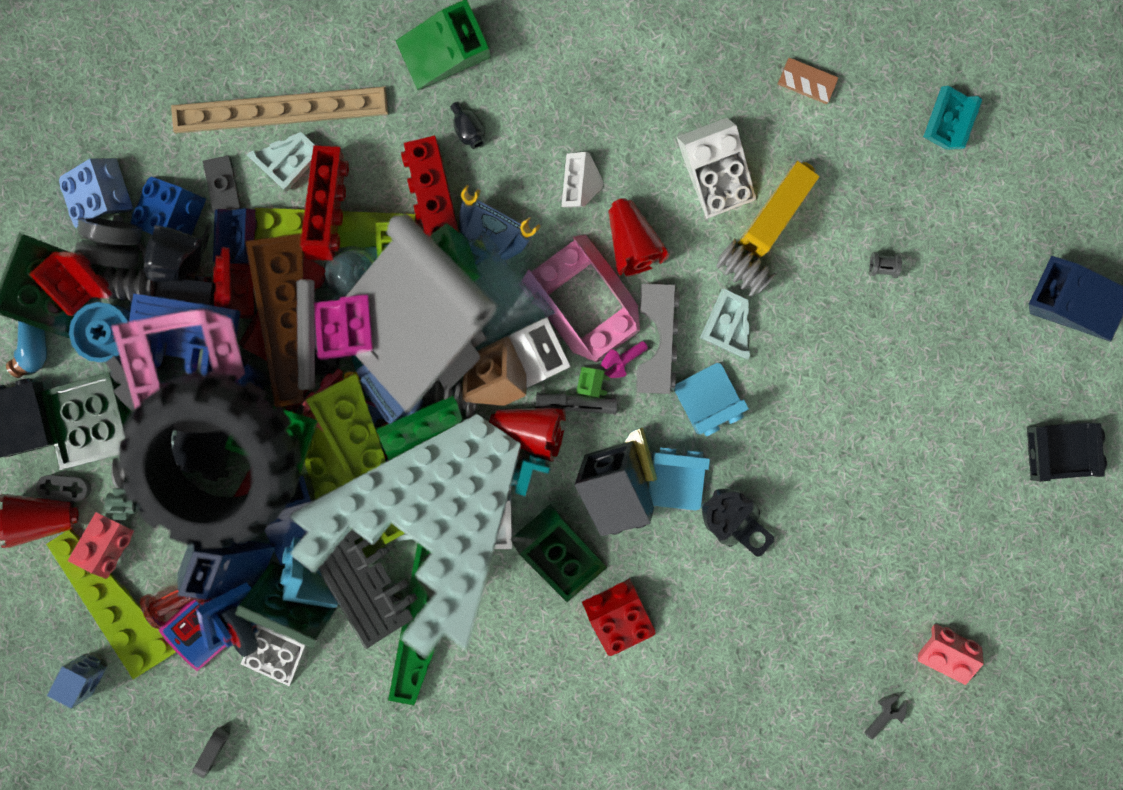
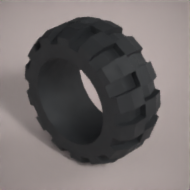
M211 371L206 376L193 372L174 378L168 384L159 387L148 395L141 405L133 409L123 427V436L126 438L119 442L118 469H125L127 471V475L122 479V486L129 502L137 500L143 509L139 516L153 529L160 525L170 531L169 539L185 545H192L195 540H201L203 548L230 547L234 540L236 543H243L260 535L270 523L275 522L286 508L288 501L295 494L301 476L299 469L296 468L302 460L299 439L297 435L289 436L287 428L292 422L281 405L274 409L264 399L268 394L266 391L250 381L244 386L236 384V376ZM182 420H201L215 424L229 432L241 444L249 458L253 474L251 493L239 497H219L206 493L193 485L180 471L173 455L172 433L176 422Z

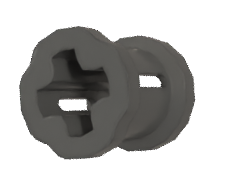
M872 252L869 263L870 276L884 274L891 275L892 278L899 277L902 268V256L900 254H895L893 257Z

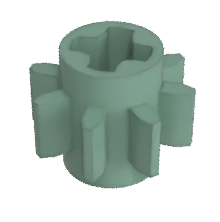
M114 488L113 493H108L106 496L105 510L107 513H113V520L131 519V514L138 512L136 509L138 502L137 500L129 502L124 488Z

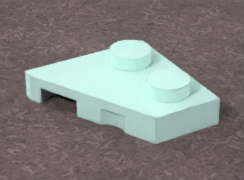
M302 132L289 136L285 141H276L269 144L270 147L257 152L253 150L247 154L253 162L286 192L311 166L313 145H316Z

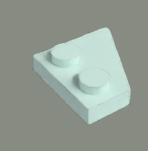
M721 289L700 338L737 356L749 359L750 351H748L747 334H749V323L747 321L749 313L748 300L726 289Z

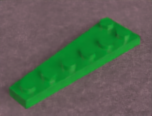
M417 543L408 595L415 593L418 599L405 607V610H409L413 620L401 628L388 701L413 706L416 703L437 646L436 644L427 657H425L402 639V636L437 593L416 576V573L432 555V552L420 543Z

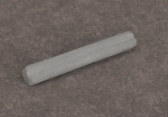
M298 280V388L301 390H312L315 388L314 281Z

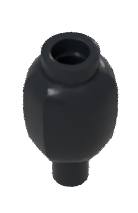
M459 102L453 103L450 109L455 115L453 127L463 144L470 145L472 149L479 148L486 141L484 138V126L473 112L464 110Z

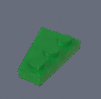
M451 396L376 429L390 461L454 427L462 421L457 402Z

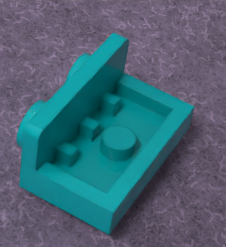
M941 86L923 138L947 150L964 149L979 113L982 98L979 96L967 97L950 86Z
M530 455L529 459L523 458L521 468H515L511 486H515V494L526 496L533 470L549 474L550 466L546 464V460L534 455Z

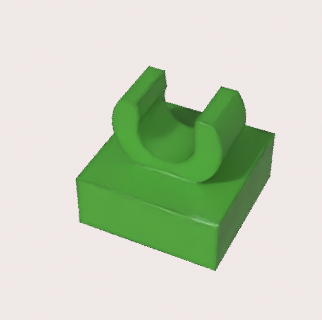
M581 367L576 393L598 398L599 395H606L607 391L601 390L602 381H610V377L604 375L605 371Z

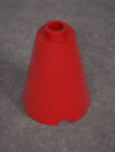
M626 198L614 201L608 213L618 274L621 276L624 272L625 277L638 275L653 269L649 265L657 260L660 264L665 262L669 258L668 249L636 204Z
M562 408L498 409L495 414H491L489 423L520 443L521 449L546 461L554 462L553 456H558L565 430L561 431L560 423L561 420L566 421V412Z
M0 494V502H2V509H0V541L5 540L1 545L2 548H12L71 530L74 527V523L79 522L78 508L73 507L71 502Z

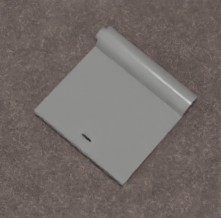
M403 214L391 219L387 232L393 240L346 297L368 295L373 351L356 354V356L403 409L409 412L495 312L496 305L409 215Z

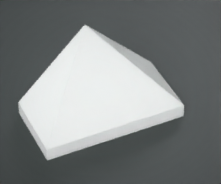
M590 153L566 154L561 207H584L603 188V179Z

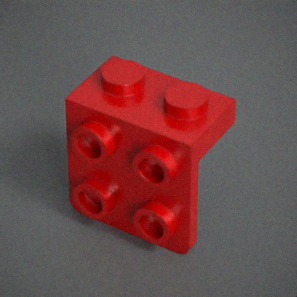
M222 248L221 256H216V266H214L213 280L216 283L214 307L241 311L240 319H253L254 297L250 265L229 264V248Z
M54 252L30 273L31 277L70 316H73L92 297L109 298L112 295V292L108 289L109 283L101 275L95 274L89 268L90 262L80 253Z
M630 579L582 601L590 624L608 656L618 654L653 637L656 633Z

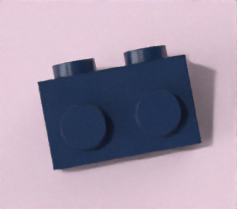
M215 209L214 263H216V256H221L222 248H229V264H250L246 241H252L255 238V230L257 228L255 209Z

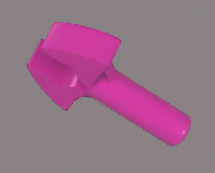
M641 341L621 355L614 349H611L604 357L601 366L607 370L613 364L615 365L604 374L610 378L626 376L627 374L624 369L626 364L647 351V344Z

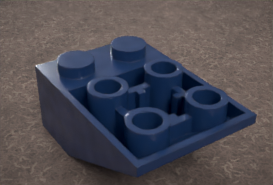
M1051 255L1028 304L1031 315L1112 342L1123 318V286L1082 265Z
M308 474L300 476L295 494L288 501L286 508L275 522L270 523L265 529L270 543L275 545L274 552L281 566L285 565L282 563L285 547L290 548L293 537L303 539L308 533L290 517L293 512L316 500L311 478Z
M195 540L192 545H187L177 574L178 596L206 600L219 597L246 582L252 588L267 569L275 545L250 540L236 543L234 540L230 547L203 548L202 541Z

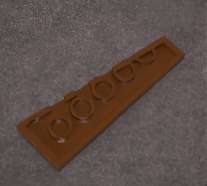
M301 233L246 241L275 407L304 402V390L298 388L297 282L298 280H303V251L300 246Z

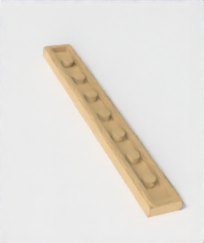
M386 87L171 105L173 132L175 134L389 115Z

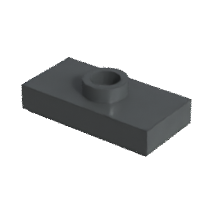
M227 155L203 160L213 213L215 214V209H242L231 157Z

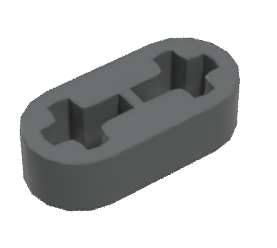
M53 474L41 477L37 481L36 491L44 499L75 502L82 501L90 495L91 485L83 477ZM51 481L52 485H59L60 490L50 492L49 489L45 488V484ZM78 482V486L83 488V492L78 493L76 496V492L67 490V486H75Z
M220 727L216 728L195 764L192 773L203 779L206 778L230 736L229 732Z

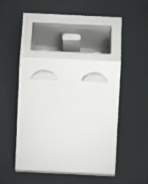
M724 118L677 137L682 157L706 219L757 200L738 129L731 120Z
M547 317L508 336L527 374L526 389L570 368L569 362Z
M257 624L258 632L255 635L258 649L251 655L243 657L241 665L290 686L308 646Z

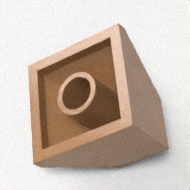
M504 337L477 351L480 359L463 375L462 399L465 402L505 406L526 396L527 374L509 337Z

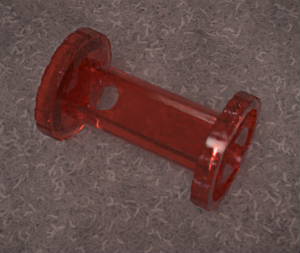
M177 589L158 600L152 594H146L140 599V605L147 622L155 629H159L165 625V614L193 600L203 605L211 601V599L205 600L178 596Z

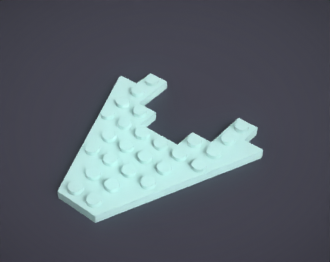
M476 414L293 512L290 515L291 519L308 531V533L291 554L315 573L351 529L374 544L391 523L432 552V555L416 573V576L437 592L402 636V639L425 657H427L444 634L466 650L472 635L521 445Z

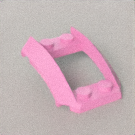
M584 234L574 236V241L532 272L528 269L521 283L571 351L591 361L599 362L611 349L615 350L640 331L638 304L587 235ZM591 264L623 308L580 339L549 294Z
M195 310L113 325V332L134 407L136 408L141 405L144 399L159 387L169 383L160 384L147 338L148 333L202 325L213 371L232 374L236 376V381H238L245 372L231 318L207 310Z

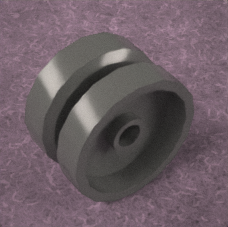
M78 219L77 233L89 240H82L76 243V254H82L91 264L119 268L138 266L140 252L128 245H135L141 242L142 228L140 226L109 219Z

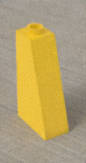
M797 161L737 244L744 245V249L752 252L758 259L765 255L820 177L815 173L816 169L807 162L801 163Z

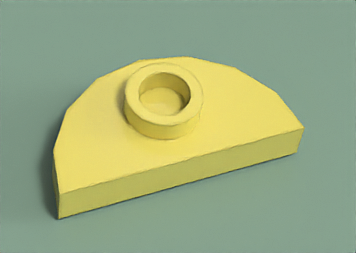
M640 428L630 433L625 443L634 442L645 480L655 481L657 477L643 428Z

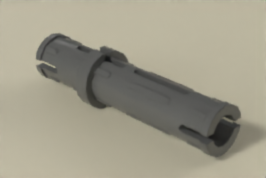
M536 392L535 408H562L565 411L616 415L617 397L598 398L593 396L566 395V392H561V394Z

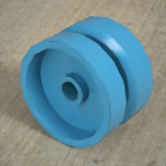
M100 302L84 306L77 311L70 324L69 336L72 346L80 356L88 361L106 363L113 356L120 357L112 326L129 322L131 311L122 306Z

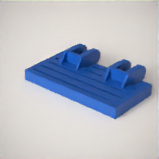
M133 293L129 322L180 312L207 310L231 318L237 338L241 311ZM202 325L186 326L147 334L148 341L152 340L150 349L156 368L161 366L165 343L167 342L165 355L185 358L184 368L187 373L196 372L201 349H203L200 370L202 375L206 376L209 372L213 371Z

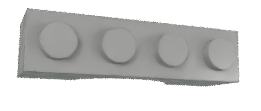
M641 285L640 313L648 316L655 323L659 331L660 342L655 355L649 361L637 366L636 393L670 394V389H675L676 373H671V363L676 362L677 346H672L673 335L678 333V319H674V308L679 307V292H675V285Z

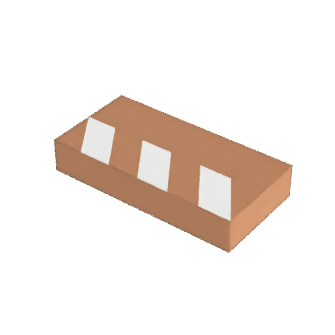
M788 58L777 85L828 104L839 77Z

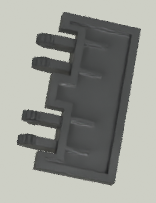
M351 529L318 570L363 647L368 649L413 620L408 609L399 614H396V612L418 598L414 593L407 595L395 605L392 603L389 597L406 588L409 582L407 579H404L383 592L382 588L391 583L389 576L380 562L370 568L368 565L389 553V548L387 546L382 547L376 553L366 558L361 549L372 543L365 539L355 544L354 541L362 536Z

